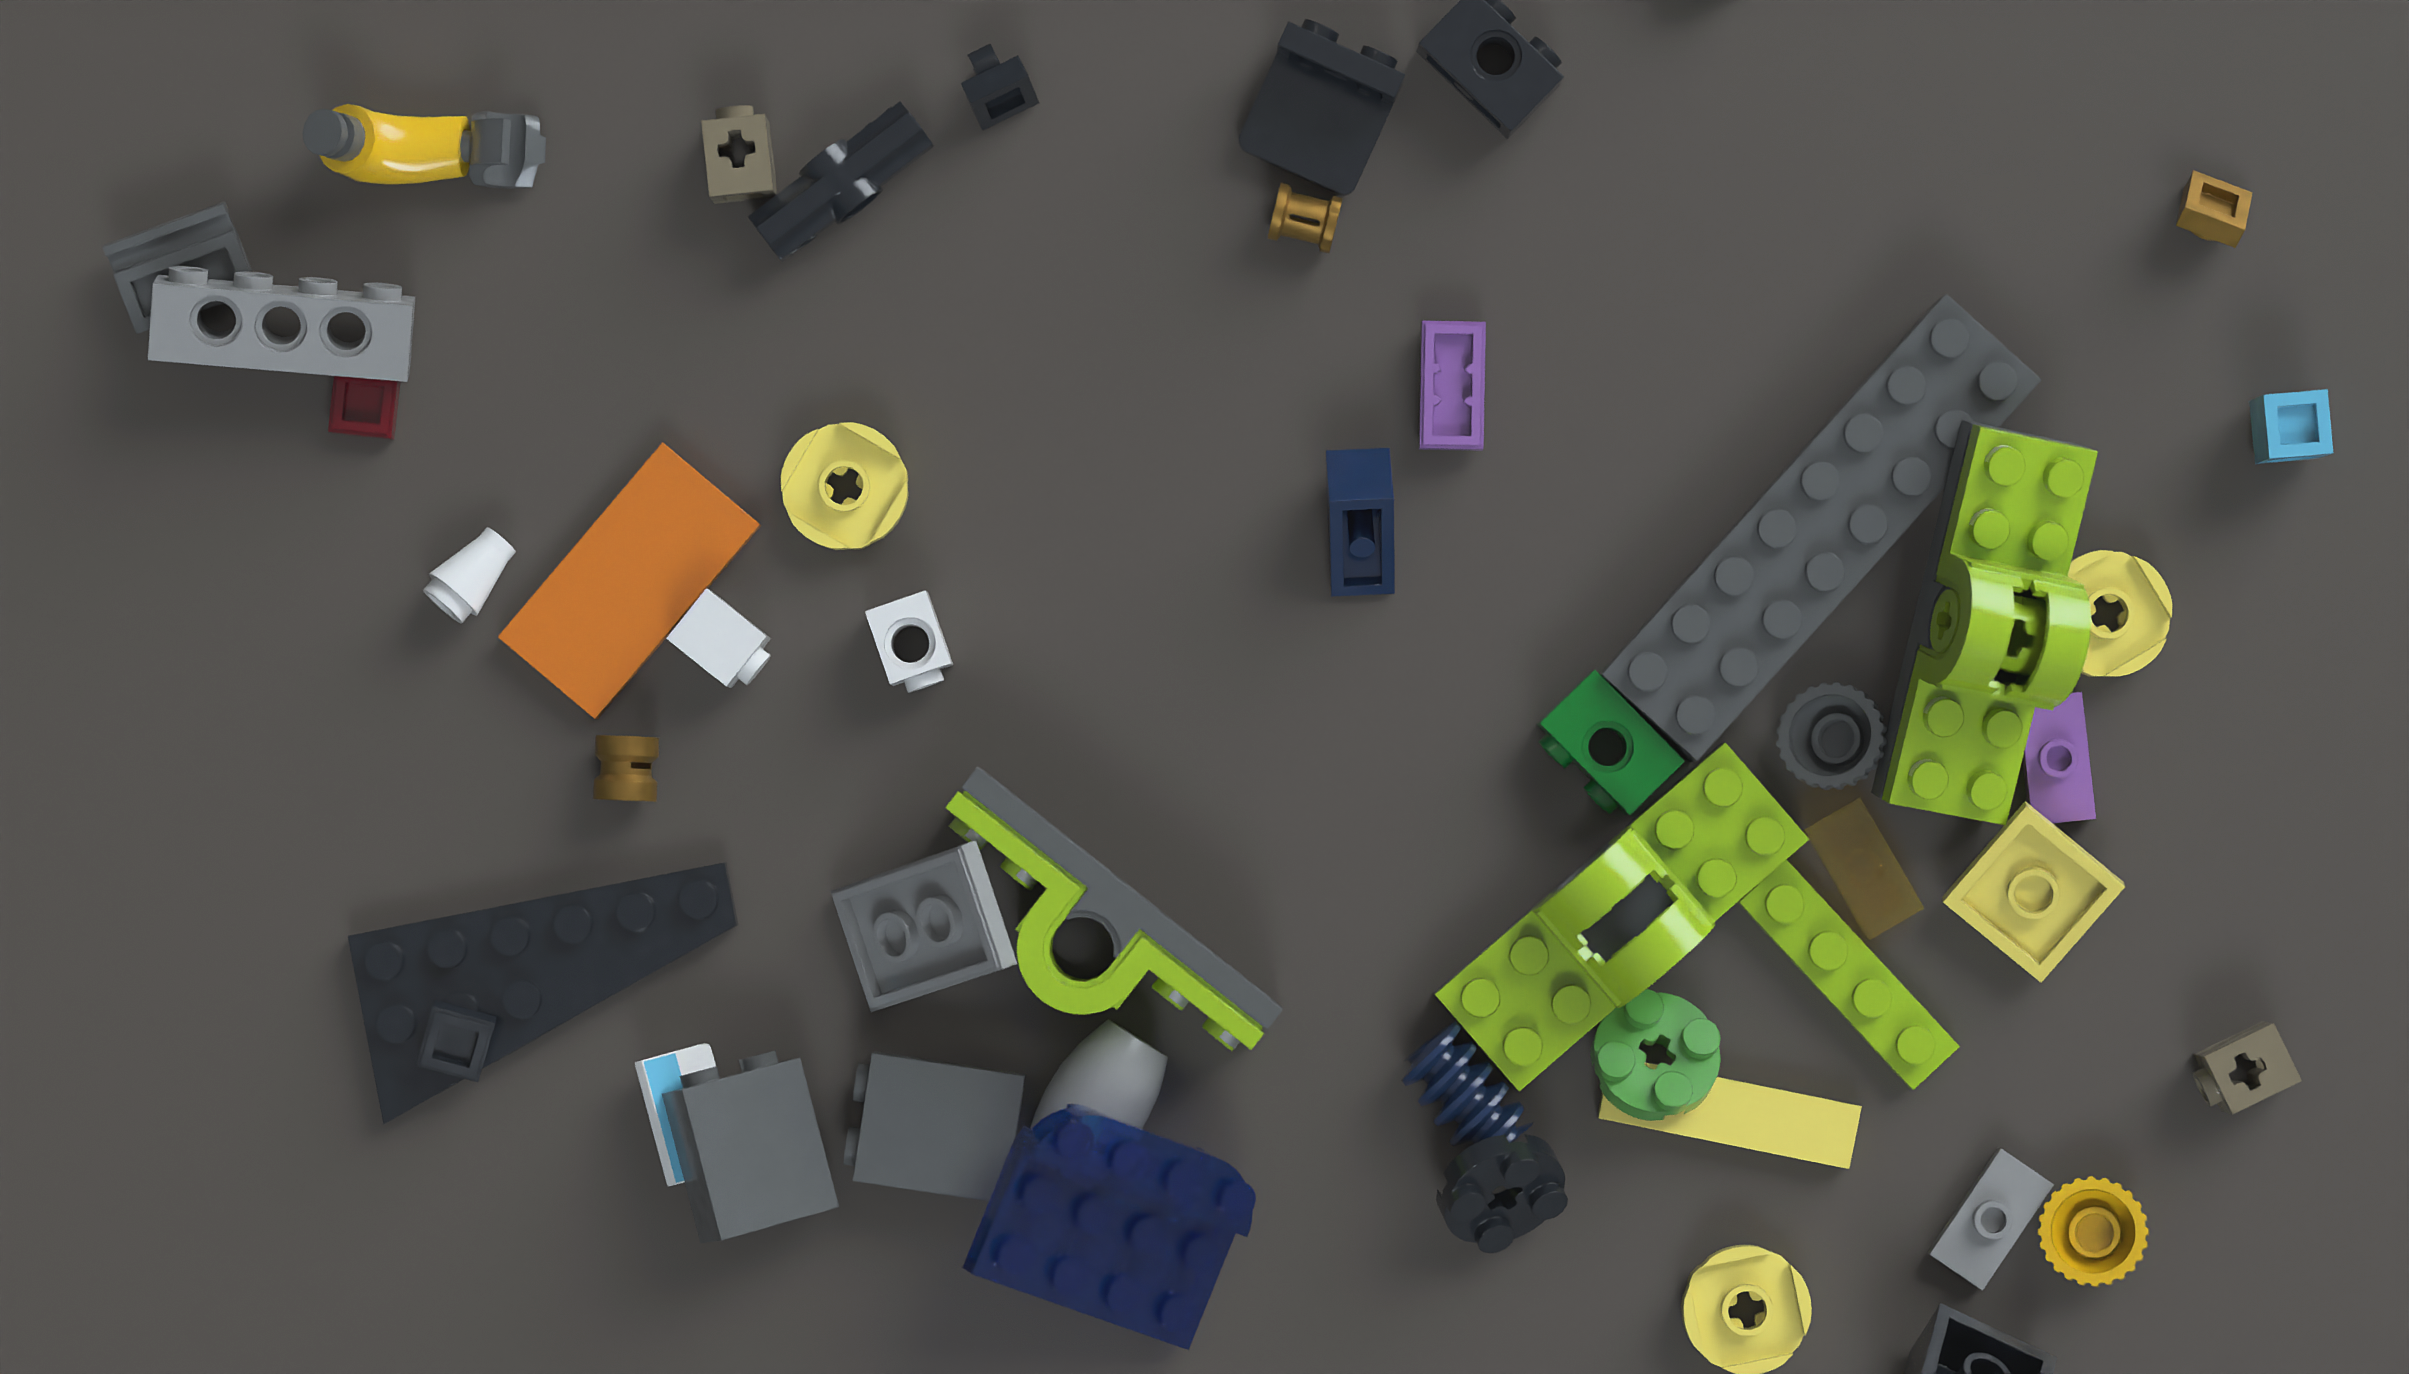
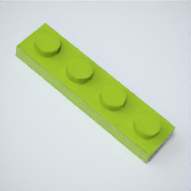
M1787 859L1737 902L1911 1090H1914L1960 1047Z

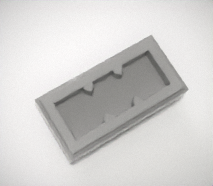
M1998 1147L1927 1253L1983 1290L2054 1184Z

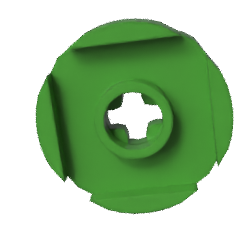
M1645 989L1624 1006L1615 1008L1601 1020L1591 1045L1590 1055L1592 1066L1594 1064L1595 1073L1600 1080L1599 1087L1605 1098L1617 1109L1642 1120H1664L1665 1116L1677 1115L1685 1111V1114L1694 1110L1707 1097L1717 1078L1721 1062L1719 1050L1720 1032L1713 1022L1708 1020L1696 1006L1687 1000L1672 994L1656 993L1655 991ZM1655 1043L1661 1044L1667 1048L1666 1054L1672 1058L1673 1063L1670 1066L1661 1062L1655 1070L1648 1068L1644 1064L1647 1055L1639 1048L1644 1044L1653 1046Z

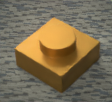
M2193 170L2183 190L2176 226L2191 231L2201 239L2218 241L2236 248L2246 228L2253 192Z

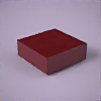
M334 376L328 432L394 440L401 381Z

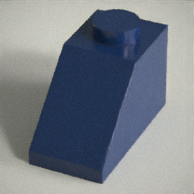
M1390 448L1326 450L1331 597L1395 594L1394 492Z

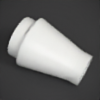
M487 527L479 537L430 572L429 576L432 580L423 591L441 610L462 624L471 613L475 616L479 614L504 567L516 551L504 538Z

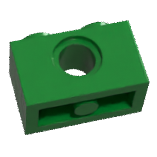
M1596 670L1590 671L1536 724L1545 733L1538 741L1540 746L1563 769H1566L1573 762L1590 779L1583 789L1608 815L1616 808L1625 816L1631 815L1685 762ZM1599 729L1614 731L1620 737L1623 744L1621 757L1611 766H1603L1596 763L1589 754V740Z

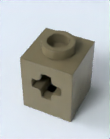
M738 105L716 109V119L701 120L709 197L713 203L720 204L773 198L776 196L777 186L770 122L766 115H754L753 106ZM737 138H743L748 148L755 149V153L745 156V166L735 168L729 157H723V152L733 150V140Z
M2261 1021L2193 1054L2200 1069L2193 1072L2192 1075L2201 1096L2209 1107L2218 1104L2221 1112L2235 1114L2302 1081L2275 1024L2271 1022ZM2236 1056L2240 1059L2253 1061L2254 1068L2247 1072V1079L2249 1081L2247 1085L2244 1082L2230 1080L2229 1073L2237 1068L2234 1059Z

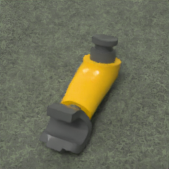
M345 104L335 107L333 110L323 108L314 111L304 123L302 132L303 141L307 149L313 154L319 155L324 165L332 171L358 182L376 184L423 183L465 177L469 171V176L474 185L507 189L532 188L538 165L545 163L546 137L540 135V120L536 115L502 114L490 111L476 112L471 116L470 129L467 116H398L374 112L357 105Z

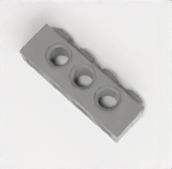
M172 266L169 267V276L158 275L153 282L148 360L407 382L411 365L415 297L402 296L401 286L388 283H364L363 292L337 290L338 281L327 278L302 277L299 278V285L297 287L273 285V276L266 273L235 272L234 281L208 279V270L204 268ZM211 301L226 303L234 311L236 317L235 326L223 332L208 328L202 320L201 307ZM275 307L290 308L298 315L301 329L293 336H277L266 325V313ZM342 312L353 313L363 321L366 333L358 341L343 342L337 339L331 332V318Z

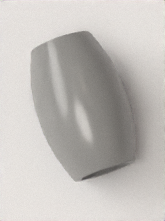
M1109 1019L1073 1049L1049 1082L1035 1111L1026 1151L1063 1176L1086 1188L1119 1160L1132 1145L1148 1120L1160 1093L1168 1056Z

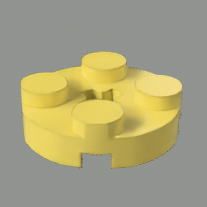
M854 422L827 425L804 435L789 452L781 472L783 504L793 525L814 543L834 550L864 549L888 535L901 519L908 500V471L895 446L875 429ZM848 469L855 470L859 474L856 484L862 489L859 498L855 500L847 497L842 504L832 501L834 489L831 485L827 484L829 477L832 473L843 476L847 473Z
M2098 550L2071 560L2067 577L2084 585L2089 598L2091 616L2096 612L2094 601L2100 596L2107 603L2118 600L2124 610L2116 617L2120 627L2113 632L2106 625L2096 627L2091 620L2089 647L2081 673L2089 677H2119L2136 672L2148 665L2161 652L2166 642L2165 637L2169 631L2170 618H2172L2173 604L2171 595L2161 575L2148 562L2124 552Z
M1735 1245L1716 1251L1693 1269L1682 1296L1681 1314L1689 1340L1710 1363L1735 1374H1762L1783 1365L1799 1347L1811 1323L1812 1305L1808 1288L1802 1276L1781 1255L1755 1245ZM1748 1291L1752 1300H1762L1764 1304V1311L1754 1315L1755 1325L1749 1328H1743L1742 1321L1739 1318H1730L1728 1313L1729 1307L1737 1304V1294Z

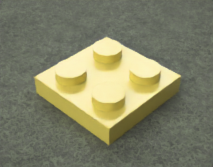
M2025 801L2007 821V824L2000 829L1942 896V901L2042 983L2121 893L2125 885L2120 878Z

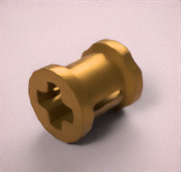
M1281 183L1267 239L1277 241L1280 236L1290 237L1318 244L1320 252L1329 254L1343 198L1333 196L1330 201L1301 195L1293 193L1290 185ZM1291 214H1295V215H1299V216H1303V217L1315 219V220H1318V221H1320V222H1319V223H1316V222H1312V221H1308V220H1304V219L1292 217Z

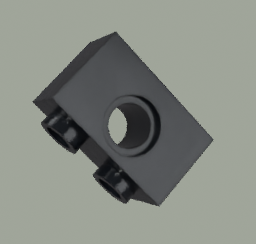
M1460 0L1419 42L1416 52L1508 140L1561 85L1564 76L1557 68L1562 61L1538 37L1534 36L1528 42L1515 30L1511 24L1516 17L1501 0ZM1489 44L1500 45L1509 52L1512 59V67L1501 75L1488 74L1480 68L1477 62V52Z

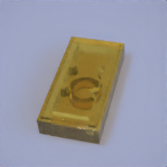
M1861 798L1854 799L1803 829L1866 940L1873 939L1924 909Z

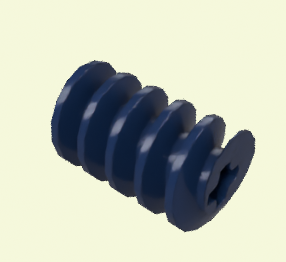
M1457 1021L1452 1022L1404 1060H1408L1411 1063V1066L1401 1080L1404 1085L1408 1086L1420 1081H1425L1427 1084L1417 1100L1419 1104L1425 1106L1437 1101H1441L1443 1104L1433 1121L1437 1127L1453 1121L1459 1124L1449 1141L1453 1147L1470 1141L1475 1144L1483 1139L1504 1134L1508 1142L1512 1143L1534 1123L1515 1126L1525 1109L1519 1101L1505 1106L1499 1105L1509 1089L1504 1081L1488 1086L1483 1085L1493 1069L1488 1061L1468 1066V1062L1477 1049L1472 1041L1456 1046L1452 1045L1461 1029Z

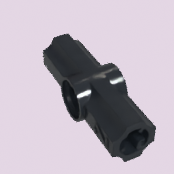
M899 101L893 107H889L872 123L867 124L864 129L847 142L845 139H841L820 152L800 170L799 175L801 177L749 215L748 218L783 262L788 257L793 256V253L813 241L818 234L834 222L841 224L863 210L882 193L883 189L881 186L933 148V143L912 114Z

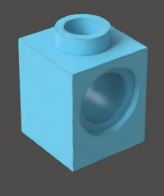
M2328 389L2267 394L2249 401L2255 464L2319 459L2333 454Z

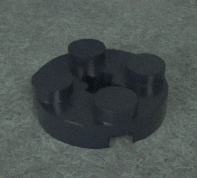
M1505 1134L1492 1136L1468 1147L1450 1162L1443 1173L1447 1184L1442 1194L1437 1189L1436 1201L1449 1230L1456 1237L1466 1242L1477 1243L1479 1249L1484 1253H1497L1509 1247L1514 1239L1527 1234L1545 1220L1555 1218L1564 1211L1568 1203V1198L1564 1192V1171L1551 1146L1537 1136L1524 1134L1528 1143L1520 1141L1509 1143ZM1502 1185L1506 1188L1502 1192L1493 1193L1496 1188Z

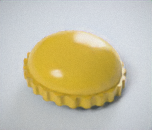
M2089 1176L2086 1180L2076 1178L2072 1184H2063L2060 1191H2054L2051 1194L2052 1199L2044 1204L2043 1208L2045 1211L2039 1216L2041 1227L2038 1229V1235L2042 1238L2040 1247L2046 1252V1260L2054 1264L2053 1268L2056 1272L2064 1273V1277L2067 1280H2077V1283L2082 1286L2087 1283L2093 1287H2099L2102 1283L2112 1285L2116 1279H2125L2126 1273L2135 1271L2136 1263L2143 1260L2142 1252L2148 1247L2146 1236L2149 1235V1229L2145 1225L2147 1216L2141 1212V1203L2133 1199L2134 1195L2129 1190L2124 1191L2121 1184L2117 1182L2112 1184L2107 1178L2097 1180L2095 1177Z

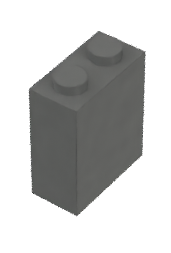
M776 1050L738 1060L741 1072L722 1078L719 1076L717 1066L681 1075L679 1077L682 1088L662 1094L700 1243L722 1241L839 1207L800 1058L778 1062Z
M875 1051L871 1055L870 1065L858 1064L853 1101L864 1103L861 1128L849 1127L843 1164L855 1166L853 1181L1006 1204L1026 1073Z

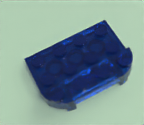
M1067 1104L1066 1109L1056 1111L1044 1117L1031 1129L1024 1126L1014 1139L962 1268L972 1275L1189 1350L1235 1234L1248 1237L1256 1195L1253 1188L1245 1182L1232 1165L1199 1147L1194 1148L1102 1114L1083 1105Z

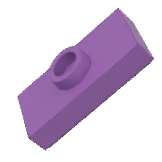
M1421 322L1419 450L1483 451L1486 322Z
M2082 692L2071 693L2062 704L2054 707L2053 711L2035 707L2022 759L2027 803L2051 823L2096 819Z

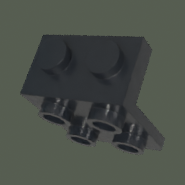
M1305 19L1302 27L1288 21L1278 43L1277 54L1239 135V146L1244 152L1338 195H1349L1355 190L1403 85L1405 74L1395 70L1398 63L1395 58L1380 50L1363 45L1360 53L1336 43L1340 35L1325 25Z

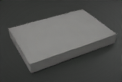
M976 841L830 891L871 1012L1017 964Z

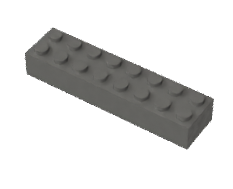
M1945 294L1931 306L1599 674L1651 727L1690 762L1698 761L1945 488L1961 420L2000 427L2042 379L1950 296Z

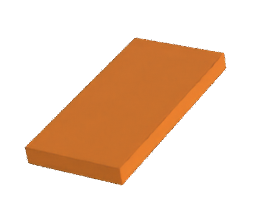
M662 442L499 634L498 638L597 720L668 637L704 590L712 585L762 525Z

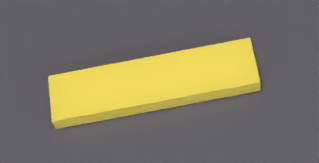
M1648 1062L1644 1063L1648 1068L1654 1070L1658 1066ZM1717 1077L1704 1101L1697 1108L1685 1114V1111L1677 1115H1668L1664 1117V1120L1647 1121L1638 1119L1617 1109L1605 1098L1602 1092L1597 1118L1849 1169L1862 1106Z

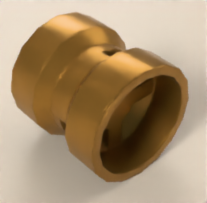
M596 735L595 755L601 761L600 775L594 779L593 799L657 802L658 782L651 775L652 763L659 757V738Z

